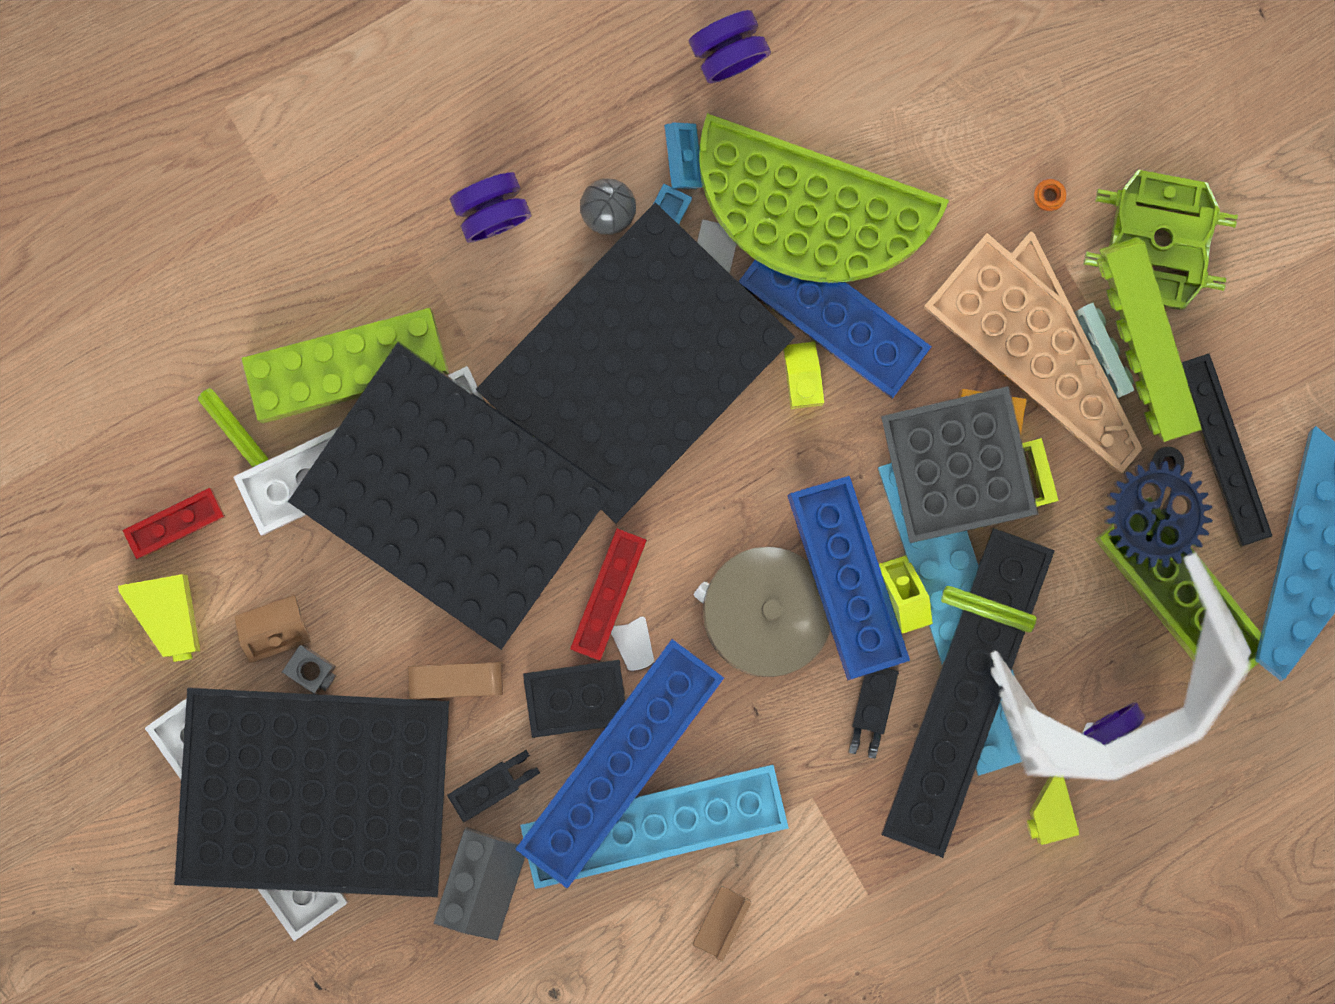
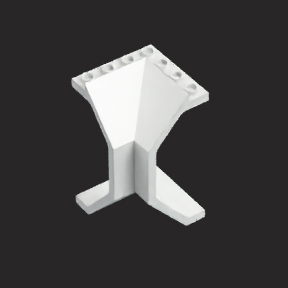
M1196 553L1184 558L1207 611L1184 708L1107 745H1103L1039 713L997 650L991 653L995 667L991 668V672L999 686L1002 685L1004 688L1003 691L999 692L1002 699L1000 702L1026 774L1117 780L1202 739L1250 668L1247 658L1251 651L1241 629Z

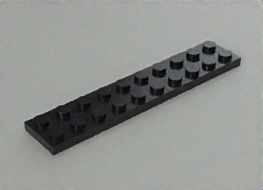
M992 528L969 593L1032 615L1055 550ZM962 610L882 829V836L936 856L944 857L1001 700L999 692L1004 690L1002 685L999 686L991 672V668L995 667L991 653L997 650L1011 671L1025 631Z

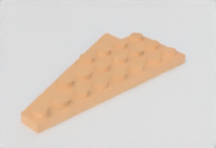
M1030 231L1017 248L1010 253L986 233L923 308L1115 471L1122 474L1143 448L1035 234Z

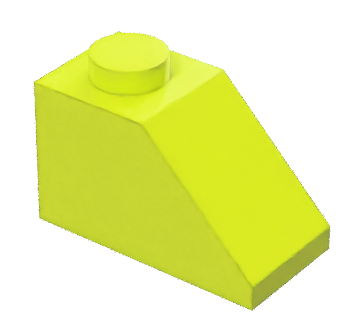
M815 341L787 345L783 352L790 408L799 409L823 406L825 402Z
M907 556L880 563L879 567L902 634L933 624L929 595L912 563H909Z
M1049 776L1029 811L1031 819L1026 821L1031 839L1037 838V842L1041 845L1080 835L1064 777Z

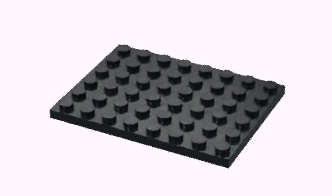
M655 202L488 375L476 390L503 415L611 489L613 493L601 510L617 524L795 336Z
M397 342L294 491L288 503L502 650L613 491L408 347Z
M187 688L174 885L438 898L449 701Z

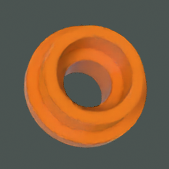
M1055 179L1041 181L1034 191L1035 203L1045 211L1058 210L1065 203L1067 196L1063 184ZM1047 190L1053 191L1055 193V200H1046L1044 192Z

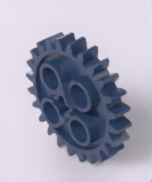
M1154 461L1148 462L1146 472L1139 464L1135 466L1136 476L1128 471L1123 473L1126 483L1115 481L1114 485L1119 492L1108 493L1107 495L1115 501L1114 505L1104 507V510L1113 513V517L1104 520V523L1114 524L1115 529L1108 533V536L1118 535L1120 539L1115 544V548L1125 545L1127 550L1124 557L1126 558L1136 553V564H1141L1145 558H1148L1149 567L1152 568L1155 567L1157 560L1160 559L1163 567H1169L1170 557L1176 564L1182 563L1180 553L1187 557L1192 555L1191 545L1197 548L1203 546L1198 536H1209V532L1202 528L1203 524L1213 522V519L1204 516L1205 511L1213 508L1212 505H1205L1202 502L1209 493H1198L1197 489L1201 486L1202 481L1191 483L1189 481L1193 473L1191 471H1188L1183 476L1180 475L1181 465L1179 464L1169 471L1168 462L1163 461L1159 470H1157ZM1145 484H1150L1156 489L1157 495L1153 502H1148L1142 497L1141 492ZM1166 487H1169L1171 492L1161 509L1165 519L1156 522L1152 539L1148 542L1146 541V536L1156 518L1151 511L1161 506ZM1177 496L1185 499L1187 503V510L1182 515L1176 513L1172 507V502ZM1134 514L1140 515L1145 523L1143 530L1139 533L1133 531L1129 525L1130 518ZM1164 527H1169L1174 531L1175 539L1170 545L1164 544L1160 539V532Z

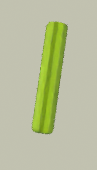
M210 388L204 390L198 396V401L249 464L255 467L268 461V457L217 394Z
M946 586L941 596L943 603L1025 632H1032L1036 624V617L1034 615L952 586Z

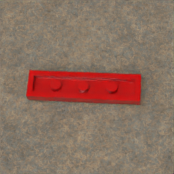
M618 528L616 529L570 650L601 661L647 542L646 539Z

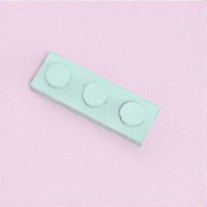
M1090 303L1075 311L1074 313L1117 399L1134 391L1132 374L1127 367H1123L1118 356L1120 355L1119 347L1116 341L1109 337L1104 327L1106 326V320L1102 311L1099 308L1096 309L1094 303Z

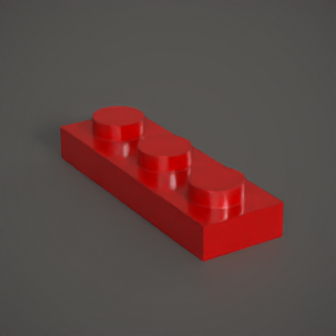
M207 488L122 531L135 558L139 560L225 518V515L212 488Z

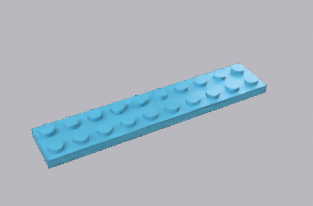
M892 463L878 467V471L905 554L929 595L933 621L929 628L941 665H943L963 609L943 603L941 601L942 593L946 586H952L969 592L978 569V563L967 531L914 543L909 542ZM1001 702L976 766L977 775L986 774L1022 762Z

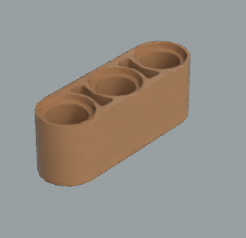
M502 662L408 666L409 699L503 695Z

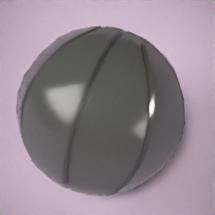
M603 178L593 182L584 190L580 199V214L585 224L593 231L605 235H614L622 232L632 223L636 214V200L633 192L626 184L616 179Z

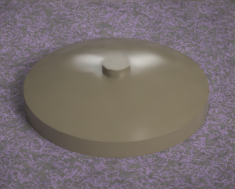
M759 547L739 553L723 564L715 573L705 593L703 620L712 646L728 664L746 674L759 677H777L802 668L821 651L831 630L809 562L789 550L776 547Z

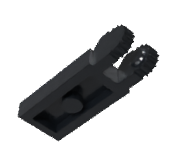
M886 668L864 675L852 722V727L854 728L848 753L856 754L860 746L861 730H868L873 732L872 740L868 747V757L876 759L881 734L885 732L899 671Z
M527 750L505 763L503 761L447 794L463 823L519 790L520 785L540 774L537 767L531 768L524 772L521 777L514 780L509 772V768L527 760V757L530 756Z

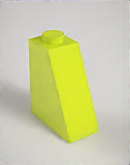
M180 574L118 586L119 593L163 657L172 656L173 662L193 659L192 653L199 652L200 645L188 575Z

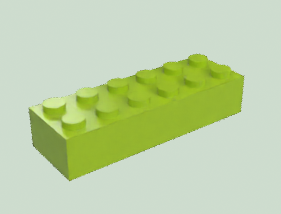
M1136 237L1099 249L1101 258L1096 259L1101 276L1105 280L1109 279L1111 288L1106 290L1111 308H1114L1115 312L1118 311L1121 318L1115 322L1120 338L1129 344L1130 350L1125 351V355L1130 369H1133L1134 374L1138 373L1139 381L1134 383L1140 401L1142 400L1144 405L1147 404L1149 409L1148 412H1144L1149 431H1152L1153 435H1158L1165 442L1202 430L1145 242Z
M426 308L241 358L257 420L261 423H267L359 398L397 342L408 347L446 375L449 374L433 311L431 308Z
M1151 497L1145 498L1146 501L1153 502ZM1160 508L1151 511L1156 518L1150 531L1147 533L1146 541L1148 542L1152 539L1156 522L1165 519V515L1161 513ZM1132 515L1129 521L1130 528L1133 531L1139 533L1143 530L1145 523L1140 515ZM1112 524L1094 540L1194 662L1207 610L1185 563L1184 558L1187 556L1180 553L1182 563L1176 564L1170 557L1169 567H1163L1160 559L1157 560V564L1152 568L1149 567L1148 558H1145L1141 564H1136V553L1126 558L1124 557L1127 550L1125 545L1115 548V544L1120 538L1118 535L1108 536V533L1115 529L1114 524ZM1169 527L1162 528L1160 532L1161 541L1166 545L1172 544L1175 539L1174 531ZM1201 560L1241 629L1251 651L1247 658L1250 665L1248 671H1250L1258 664L1255 658L1261 632Z

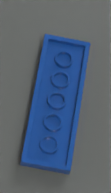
M754 260L738 281L747 291L891 399L894 398L932 347L846 282L829 283L802 280L773 270L757 260Z
M850 476L787 495L847 681L910 661Z

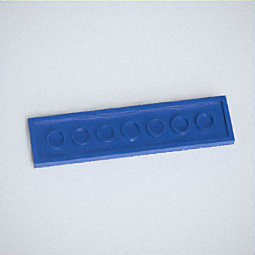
M672 639L515 850L568 889L723 681L724 677Z

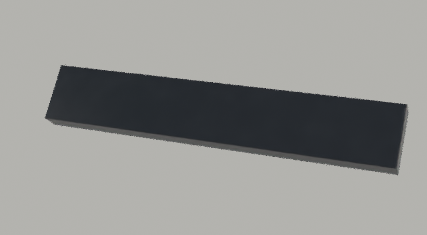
M1210 353L1181 362L1202 428L1200 432L1240 547L1272 537L1273 535Z

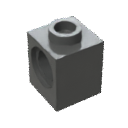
M300 645L282 673L316 694L321 689L326 692L336 677L332 673L336 666L307 646ZM311 661L315 662L320 668V674L315 680H309L304 675V667Z

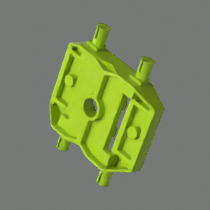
M1137 170L1122 190L1112 192L1097 189L1095 202L1112 204L1116 207L1109 246L1137 237L1145 242L1151 265L1188 272V276L1153 270L1164 307L1184 310L1202 288L1207 287L1224 291L1226 278L1208 275L1209 250L1215 226L1218 224L1235 228L1238 215L1220 212L1207 182ZM1136 204L1144 205V206H1149V207L1160 208V209H1165V210H1171V211H1176V212H1181V213H1186V214L1197 215L1198 217L1190 216V215H1184V214H1179V213H1174V212H1168V211H1163V210H1158V209H1153V208H1147V207H1142V206H1137ZM1157 230H1165L1170 234L1171 242L1168 246L1161 247L1156 244L1154 234ZM1086 251L1084 265L1098 267L1096 259L1101 258V254Z

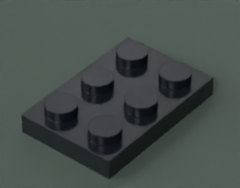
M620 660L523 673L532 738L605 728L625 703Z

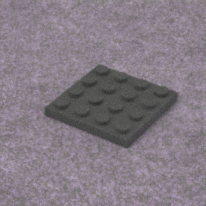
M1009 386L881 416L910 543L1039 514Z

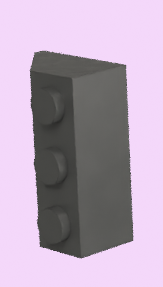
M466 827L434 924L464 934L498 941L525 856L515 850L519 844Z

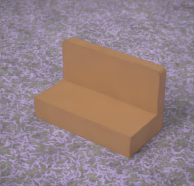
M295 595L235 616L239 643L249 663L311 642Z
M721 885L693 942V946L716 956L717 960L723 962L751 905L750 899Z

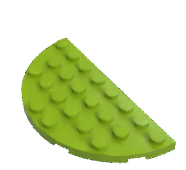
M708 113L706 115L699 146V168L704 193L710 208L725 232L742 250L767 267L785 275L808 281L838 283L860 280L883 273L910 257L926 242L940 222L949 200L717 116Z

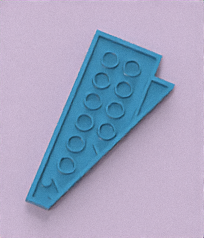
M1317 426L1308 433L1255 658L1256 662L1280 681L1288 676L1335 614V441Z

